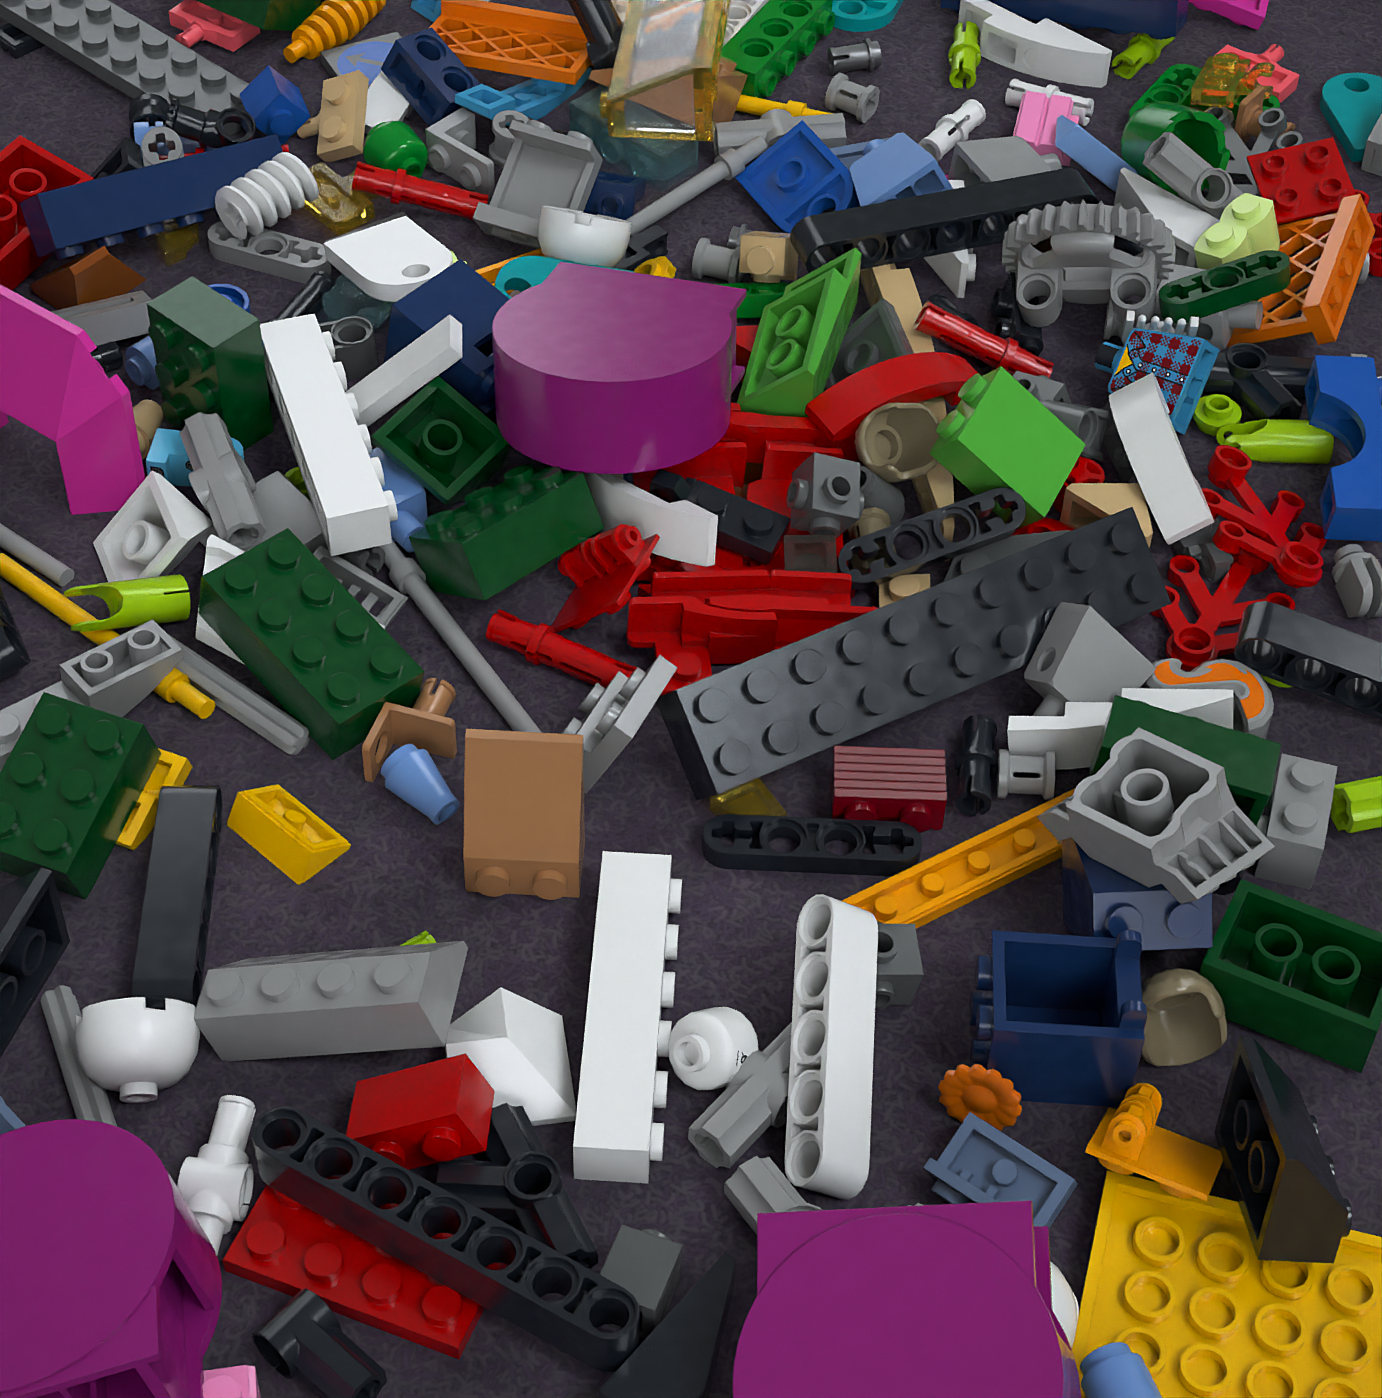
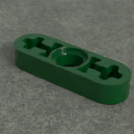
M1261 251L1171 281L1162 286L1158 293L1161 317L1164 320L1170 317L1173 323L1176 324L1181 318L1185 319L1186 323H1188L1191 316L1199 317L1200 319L1280 292L1287 288L1291 281L1289 257L1280 251Z

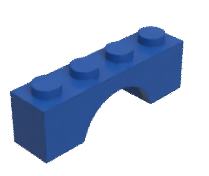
M1315 355L1304 387L1309 425L1323 429L1337 437L1347 447L1352 456L1351 461L1330 469L1319 499L1324 539L1382 542V378H1377L1374 358Z

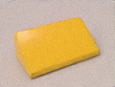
M279 784L238 792L227 820L228 827L298 885L306 882L348 851L351 846L344 837Z

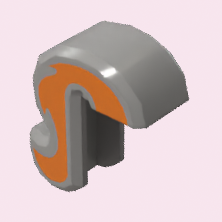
M1175 658L1161 659L1152 663L1156 670L1141 688L1233 690V730L1251 733L1266 739L1273 714L1274 702L1270 689L1259 673L1241 662L1225 659L1205 661L1190 672L1182 671V662Z

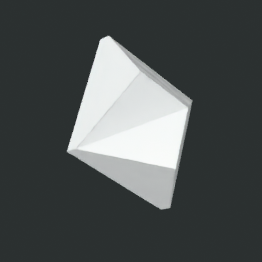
M151 471L95 539L93 544L108 582L167 576L212 527L213 521L161 474Z
M500 987L450 1024L445 1043L446 1058L467 1054L495 1091L492 1108L506 1102L510 1106H523L533 1126L576 1121V1105L562 1015Z

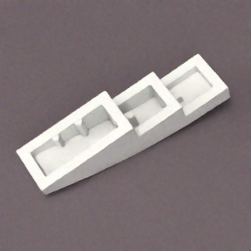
M1122 688L1121 697L1143 701L1158 708L1189 717H1197L1206 722L1233 729V690ZM1066 702L1064 716H1009L1007 729L1009 754L1043 756L1046 751H1054L1055 770L1090 767L1112 703Z

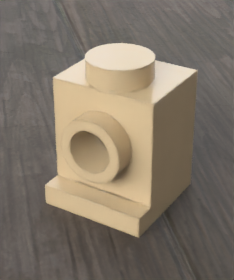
M753 231L741 235L739 272L751 273L753 281L778 283L780 280H797L798 254L791 244L790 233Z

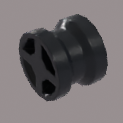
M152 93L142 94L130 103L128 109L130 135L134 142L133 122H149V126H155V121H163V126L166 124L170 104L165 98Z

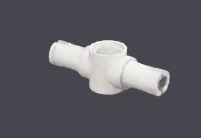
M226 1095L219 1099L208 1144L200 1147L198 1157L189 1156L185 1159L177 1183L179 1191L208 1236L216 1255H218L222 1236L231 1231L233 1221L242 1222L245 1220L249 1206L243 1205V1203L250 1204L253 1192L254 1172L252 1165L248 1164L249 1157L245 1153V1148L256 1109H254L255 1105L252 1101L236 1095Z

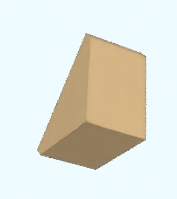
M1072 483L1066 487L1060 522L1069 525L1073 529H1077L1133 507L1149 548L1153 534L1146 499L1139 483Z

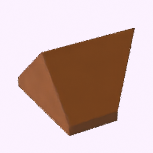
M104 245L62 264L29 286L36 295L57 310L124 295L147 279L112 256Z

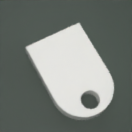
M407 216L323 243L327 261L367 295L383 301L397 302L453 264L451 252Z

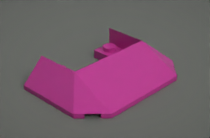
M0 284V428L9 423L7 417L9 415L56 442L71 515L119 511L145 480L130 391L117 374L108 378L99 362L92 357L90 353L97 347L85 330Z

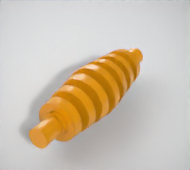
M325 0L293 31L292 43L283 49L284 57L290 63L296 62L301 57L312 60L320 56V51L332 49L344 44L347 40L350 41L385 7L386 0Z

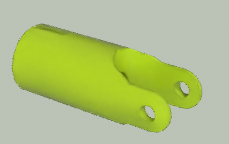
M1261 419L1244 424L1229 423L1222 425L1216 433V439L1220 445L1239 447L1238 449L1247 454L1252 461L1261 463L1328 464L1333 453L1334 435L1309 425V420ZM1225 432H1232V435L1228 436L1227 438H1224Z
M181 574L81 585L64 591V596L67 597L83 595L99 597L106 602L110 610V618L81 622L71 626L72 631L79 632L140 626L150 620H154L157 624L185 621L188 619L191 609L190 593L187 592L189 588Z

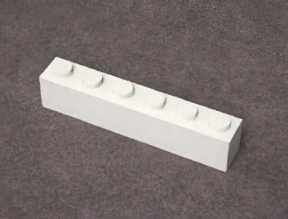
M315 313L260 324L266 376L330 555L335 556L392 543L390 522L398 520L395 499L391 490H382V487L385 486L381 462L378 456L372 458L369 456V454H372L369 432L366 424L357 425V422H359V411L353 392L345 394L347 390L346 375L341 361L333 363V360H335V349L330 332H321Z
M603 851L573 1142L574 1179L648 1183L650 1160L662 1161L664 1123H653L654 1108H666L668 1071H657L658 1057H669L668 1042L672 1030V1021L661 1020L662 1007L673 1008L675 972L664 971L665 959L677 960L679 925L668 924L669 913L680 914L682 879L671 878L672 855Z

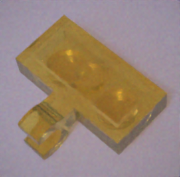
M1220 53L1214 57L1209 56L1191 88V104L1233 108L1240 95H1249L1255 88L1261 85L1258 83L1257 77H1271L1275 66L1271 63L1262 62L1256 64L1250 70L1251 60L1239 59V56L1236 54ZM1263 86L1266 87L1264 99H1268L1273 92V86Z
M323 162L308 168L317 182L319 195L312 202L305 200L304 208L337 236L347 233L375 218L374 206L371 200L380 196L351 190L355 170L341 178Z

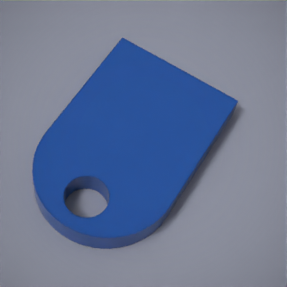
M803 120L735 177L783 233H791L792 228L801 219L811 215L822 214L828 208L835 207V211L859 206L850 171Z

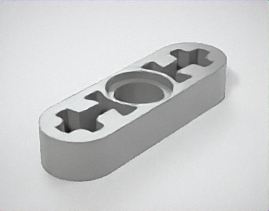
M222 221L212 225L208 230L210 254L217 260L304 284L307 283L314 272L323 271L329 275L331 274V263L326 260L324 245L265 228L257 236L247 231L246 239L239 240L233 236ZM266 250L279 251V253L272 255L260 254L261 252Z

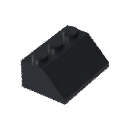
M39 868L0 888V1058L70 943L53 873L51 870Z
M1240 1036L1214 1134L1257 1259L1334 1264L1341 1238L1347 1237L1350 1233L1352 1210L1349 1200L1342 1198L1335 1181L1333 1160L1329 1155H1325L1318 1138L1317 1120L1314 1115H1309L1299 1088L1252 1036Z

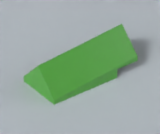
M856 248L787 285L783 297L764 307L737 401L740 404L741 412L809 417L805 413L806 405L824 391L857 304L862 253Z

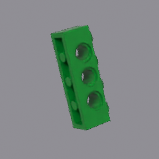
M769 0L715 54L736 62L735 70L748 75L741 94L761 99L772 95L776 84L784 76L792 74L796 63L804 55L809 56L812 53L815 44L823 35L828 36L831 33L835 23V13L832 12L833 0Z

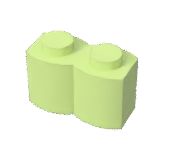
M1244 193L1234 199L1224 209L1220 222L1209 227L1198 238L1194 247L1198 268L1207 270L1261 251H1278L1280 238L1273 200Z

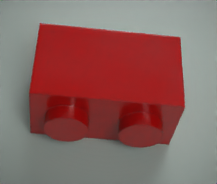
M466 1053L357 1081L346 1136L408 1170L483 1152L487 1148L495 1091Z

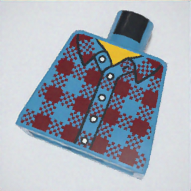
M1133 328L1124 347L1109 342H1104L1099 347L1095 357L1096 369L1113 374L1108 384V392L1111 394L1116 388L1121 389L1153 372L1170 413L1168 415L1174 430L1184 435L1220 350L1199 337Z

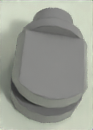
M1358 544L1343 546L1334 554L1336 564L1333 567L1332 576L1347 616L1349 618H1360L1365 615L1368 618L1382 617V568L1378 559L1371 553L1364 552L1362 546Z

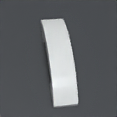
M1153 372L1110 394V407L1124 449L1150 510L1168 545L1214 523L1215 521L1202 489L1191 472L1169 418V408Z
M584 472L605 531L615 528L620 524L635 526L639 530L642 540L655 534L659 535L660 539L651 553L705 567L715 565L717 515L688 500L668 503L623 480V474Z

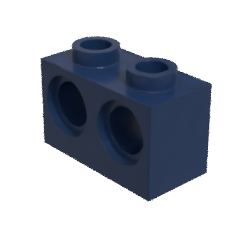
M432 27L396 39L380 68L429 127L462 108L455 103V94L480 85Z

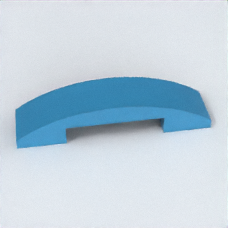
M592 67L586 69L575 85L531 78L503 91H498L480 84L455 94V103L490 120H493L496 114L505 110L518 111L527 117L538 120L576 93L589 78Z

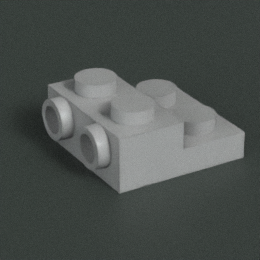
M661 655L658 656L646 672L636 667L629 678L618 671L606 688L596 683L578 708L586 716L581 722L573 717L561 733L583 735L584 793H588L632 740L677 670L675 665Z

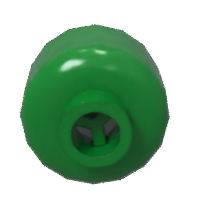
M389 121L377 124L367 134L363 148V157L369 165L396 172L398 168L407 170L406 174L420 178L428 162V150L424 142L409 125L401 121Z

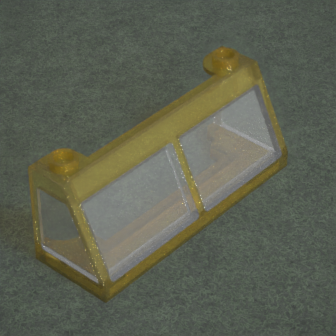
M629 0L609 90L602 91L600 97L601 118L608 119L609 136L713 141L716 128L715 121L713 120V102L717 101V75L731 0Z

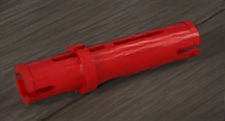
M360 161L357 162L351 190L391 199L390 203L399 205L400 202L414 204L473 220L478 203L487 204L489 196L488 194L460 189L459 187L417 178L416 176L406 174L407 170L398 168L396 172Z
M929 301L924 304L918 314L916 324L914 325L915 330L930 335L969 356L992 366V371L1002 366L1011 376L1016 371L1035 376L1043 375L1048 378L1051 376L1052 367L1054 366L1053 362L1019 347L1018 341L1010 337L1003 339Z
M498 609L497 614H493L487 626L486 639L488 641L517 651V653L524 655L526 661L539 666L540 663L552 666L592 685L599 683L606 688L618 671L629 678L636 669V666L618 661L604 653L564 638L555 633L552 626L545 623L539 625L529 623L502 609Z

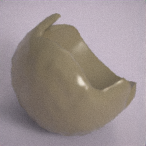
M888 403L875 409L863 419L855 432L854 444L859 461L863 463L864 467L888 483L912 480L927 474L938 462L929 454L940 436L936 433L939 425L938 418L933 414V411L919 403Z
M1176 968L1155 973L1143 981L1141 984L1142 1002L1147 1007V1021L1144 1028L1145 1041L1141 1055L1146 1062L1157 1067L1181 1066L1203 1059L1221 1049L1227 1040L1225 1008L1219 993L1207 978L1190 969Z

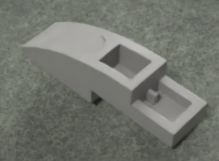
M150 620L60 664L61 681L0 710V772L43 692L124 717L160 684L163 678L173 670L183 658V649L154 620Z

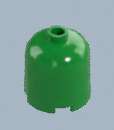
M1168 101L1149 103L1136 111L1125 125L1121 138L1122 159L1133 167L1139 176L1179 197L1178 193L1142 164L1145 159L1144 154L1153 141L1157 140L1164 132H1172L1213 168H1221L1224 171L1230 158V150L1225 148V135L1223 131L1226 128L1213 114ZM1206 178L1201 184V191L1210 187Z

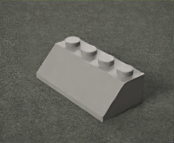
M464 941L247 958L208 970L194 1013V1021L220 1059L225 1061L445 1047L468 947Z

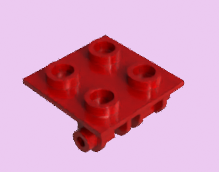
M1333 137L1254 154L1246 158L1260 196L1273 200L1277 224L1337 213L1343 197L1356 195Z
M620 524L615 528L585 540L583 543L561 554L557 562L558 569L562 575L568 576L576 586L551 625L554 627L555 633L570 627L575 630L579 629L595 616L605 612L608 615H612L623 608L631 598L629 590L635 579L651 564L649 556L660 539L659 535L655 534L642 540L641 534L635 526Z

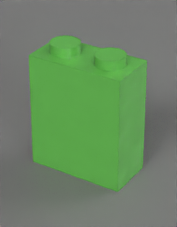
M1002 366L983 376L977 373L969 378L961 387L958 393L961 401L956 409L950 412L938 425L936 433L940 436L929 454L975 495L1001 487L1012 489L1020 494L1026 506L1025 519L1018 528L1020 529L1045 518L1086 444ZM995 503V507L992 510L1006 523L1012 513L1010 508L1001 509L998 503Z

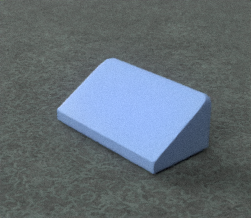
M1063 115L1057 118L1055 146L1111 190L1116 192L1119 173L1122 168L1125 167L1137 174L1133 167L1078 124Z

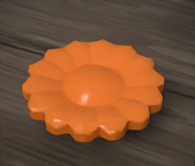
M962 1064L958 1065L956 1070L946 1071L944 1080H941L938 1086L941 1093L939 1102L947 1108L948 1115L958 1119L961 1124L968 1113L971 1112L994 1128L1002 1131L1004 1127L1013 1126L1016 1122V1117L1020 1116L1022 1112V1106L1019 1104L1021 1095L1013 1089V1082L1002 1078L997 1070H986L979 1064H974L971 1067Z

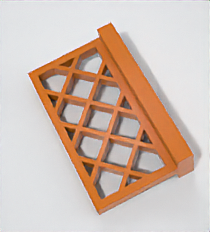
M441 0V15L429 27L435 30L459 60L468 67L575 85L589 65L594 66L586 48L588 40L575 16L481 0Z
M1361 194L1343 197L1337 213L1277 226L1280 242L1287 240L1280 245L1278 251L1285 253L1289 257L1303 246H1306V248L1293 257H1289L1290 275L1296 273V275L1291 278L1289 286L1284 290L1258 300L1263 304V317L1260 328H1235L1227 347L1230 348L1237 343L1252 344L1310 332L1313 333L1318 345L1336 342L1375 233V228ZM1328 232L1327 234H1325L1324 236H1322V237L1319 238L1318 240L1316 239V238H1317L1319 235H1321L1322 233ZM1321 255L1320 259H1318L1308 267L1305 266L1306 264L1314 260L1316 257ZM1311 282L1309 287H1307L1300 293L1295 294L1296 291H1298L1299 289H1301L1302 287ZM1283 300L1286 301L1284 304H1282L1272 312H1267ZM1299 310L1303 311L1301 317L1287 319Z

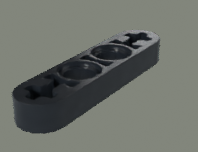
M1005 487L995 488L861 536L846 543L840 550L836 559L835 571L836 573H847L852 576L851 589L863 590L871 588L900 575L915 572L1008 538L1018 530L1025 519V502L1020 494L1012 489ZM995 503H998L1001 509L1010 508L1012 510L1007 524H1004L1000 517H995L984 522L981 527L984 534H980L978 519L988 516L995 507ZM948 518L961 520L968 530L967 539L957 543L948 541L941 533V522ZM901 535L914 537L920 544V555L911 560L902 559L894 551V539ZM877 544H882L884 558L872 562L866 571V575L862 576L858 569L849 570L847 566L850 564L853 554L857 553L861 560L870 559L877 556L880 549ZM884 560L890 568H885Z
M723 814L711 818L705 824L702 834V851L706 860L715 867L734 870L894 876L919 864L922 849L920 833L909 824L897 821ZM722 837H733V846H722ZM752 837H759L758 849H751ZM785 837L794 840L799 846L796 850L783 853L772 849L769 843L773 839ZM832 840H844L852 844L855 849L847 855H837L828 851L825 845ZM866 842H872V854H865ZM890 844L900 845L903 854L892 853Z

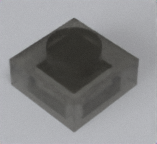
M784 535V570L837 573L836 535Z

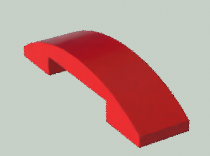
M944 352L907 354L879 362L846 377L806 405L805 413L831 442L855 436V432L863 419L875 409L888 403H918L942 396L951 406L957 405L961 401V398L958 397L961 387L978 372L964 358Z

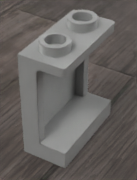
M512 120L509 131L514 136V142L489 205L481 202L478 203L473 220L485 234L539 249L538 221L542 206L584 211L603 159L593 145L592 139L584 134L569 131L567 135L553 132L548 125L536 120H528L526 124Z

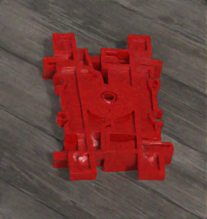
M731 403L730 424L720 441L709 450L690 460L661 468V470L681 475L684 479L689 477L697 481H703L735 495L734 487H741L743 491L746 462L763 463L761 479L748 484L746 500L791 518V508L787 506L786 496L792 481V472L814 452L859 462L860 466H862V462L859 461L858 454L856 453L855 436L831 442L810 417L775 416L741 412L740 404ZM659 469L631 473L632 484L649 493L650 482ZM790 523L789 531L770 563L766 565L716 544L715 565L707 567L651 553L649 556L651 564L635 579V581L647 580L651 584H639L637 597L631 598L628 602L626 637L631 647H654V661L661 655L677 667V670L660 696L712 676L711 664L744 663L878 609L877 607L851 606V599L856 594V590L851 589L852 576L847 573H836L835 571L836 559L843 548V535L848 532V529L837 538L818 539L812 537L807 531L791 528Z

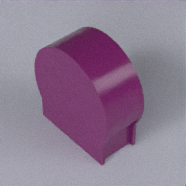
M560 261L543 283L526 289L512 297L499 309L494 317L492 339L496 422L500 434L513 448L536 461L562 469L586 473L625 474L652 471L680 464L704 453L720 441L726 433L731 419V394L745 374V367L736 365L737 309L745 299L747 289Z
M66 1119L40 1122L1 1134L0 1398H203V1356L214 1335L222 1300L220 1265L208 1236L160 1158L144 1141L127 1130L112 1124L92 1120Z
M1031 1200L757 1213V1297L745 1319L737 1345L733 1371V1398H1081L1079 1374L1074 1354L1066 1333L1054 1314L1052 1307L1049 1227H1034L1033 1202Z

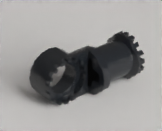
M172 98L167 116L168 119L165 127L174 130L178 136L197 141L199 146L205 149L207 146L218 149L253 140L256 131V123L253 117L241 108L231 107L221 112L209 109L207 112L181 105L180 100ZM227 123H237L245 129L246 135L242 138H232L224 132L222 126Z

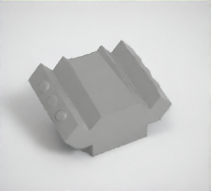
M1139 727L1132 735L1124 737L1114 744L1110 751V759L1095 775L1089 776L1078 783L1073 795L1037 816L1058 841L1072 837L1090 858L1148 888L1163 884L1180 904L1198 900L1202 896L1212 893L1219 888L1220 884L1233 879L1239 871L1249 868L1255 863V860L1275 848L1236 805L1227 785L1224 767Z

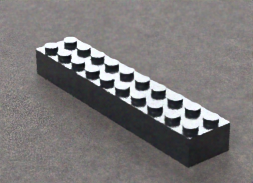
M1130 507L660 696L656 702L694 797L700 800L723 793L1029 664L1061 602L1091 606L1113 628L1172 603L1133 507Z

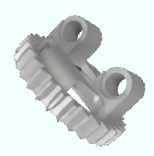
M1082 200L1081 204L1072 205L1064 201L1058 207L1047 204L1043 211L1033 208L1028 215L1021 214L1017 217V221L1009 224L1002 245V265L1006 266L1005 272H1015L1016 299L1020 316L1026 323L1034 327H1044L1053 323L1062 310V300L1063 302L1078 304L1108 303L1109 298L1112 299L1114 316L1118 322L1124 324L1127 310L1135 311L1133 327H1136L1140 315L1146 316L1147 323L1154 315L1156 308V289L1160 284V280H1168L1169 272H1174L1176 257L1175 239L1172 237V230L1165 227V222L1161 219L1155 220L1150 212L1140 214L1137 207L1127 210L1122 207L1120 202L1115 206L1104 205L1102 200L1098 204H1086ZM1115 235L1136 244L1144 245L1143 252L1132 256L1113 247ZM1051 236L1052 250L1042 253L1031 245V243L1036 245ZM1132 295L1143 297L1141 302L1133 305L1122 302L1125 298ZM1036 296L1048 297V300L1040 305L1028 303Z

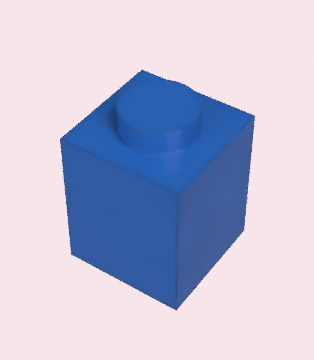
M269 65L239 94L245 111L253 117L256 128L267 136L277 134L280 144H284L311 117L299 88Z

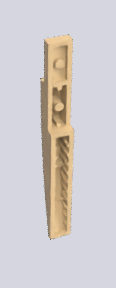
M895 263L860 270V278L870 307L882 298L887 300L894 306L913 352H935L931 336L914 329L916 319L922 309V303L910 268L896 269ZM942 396L918 402L933 411V414L938 418L939 424L947 416L945 400ZM939 462L927 474L912 479L923 514L954 503L953 475ZM954 518L945 519L940 525L942 535L950 542L953 540Z

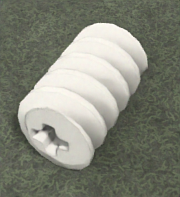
M281 152L273 157L272 161L267 160L258 169H252L244 177L234 180L230 186H224L219 189L215 196V207L225 227L233 236L243 240L246 239L247 231L257 236L263 232L264 225L272 227L277 223L278 217L284 219L291 215L292 209L299 210L304 207L305 200L314 201L318 198L319 190L317 182L307 166L296 156L287 152Z

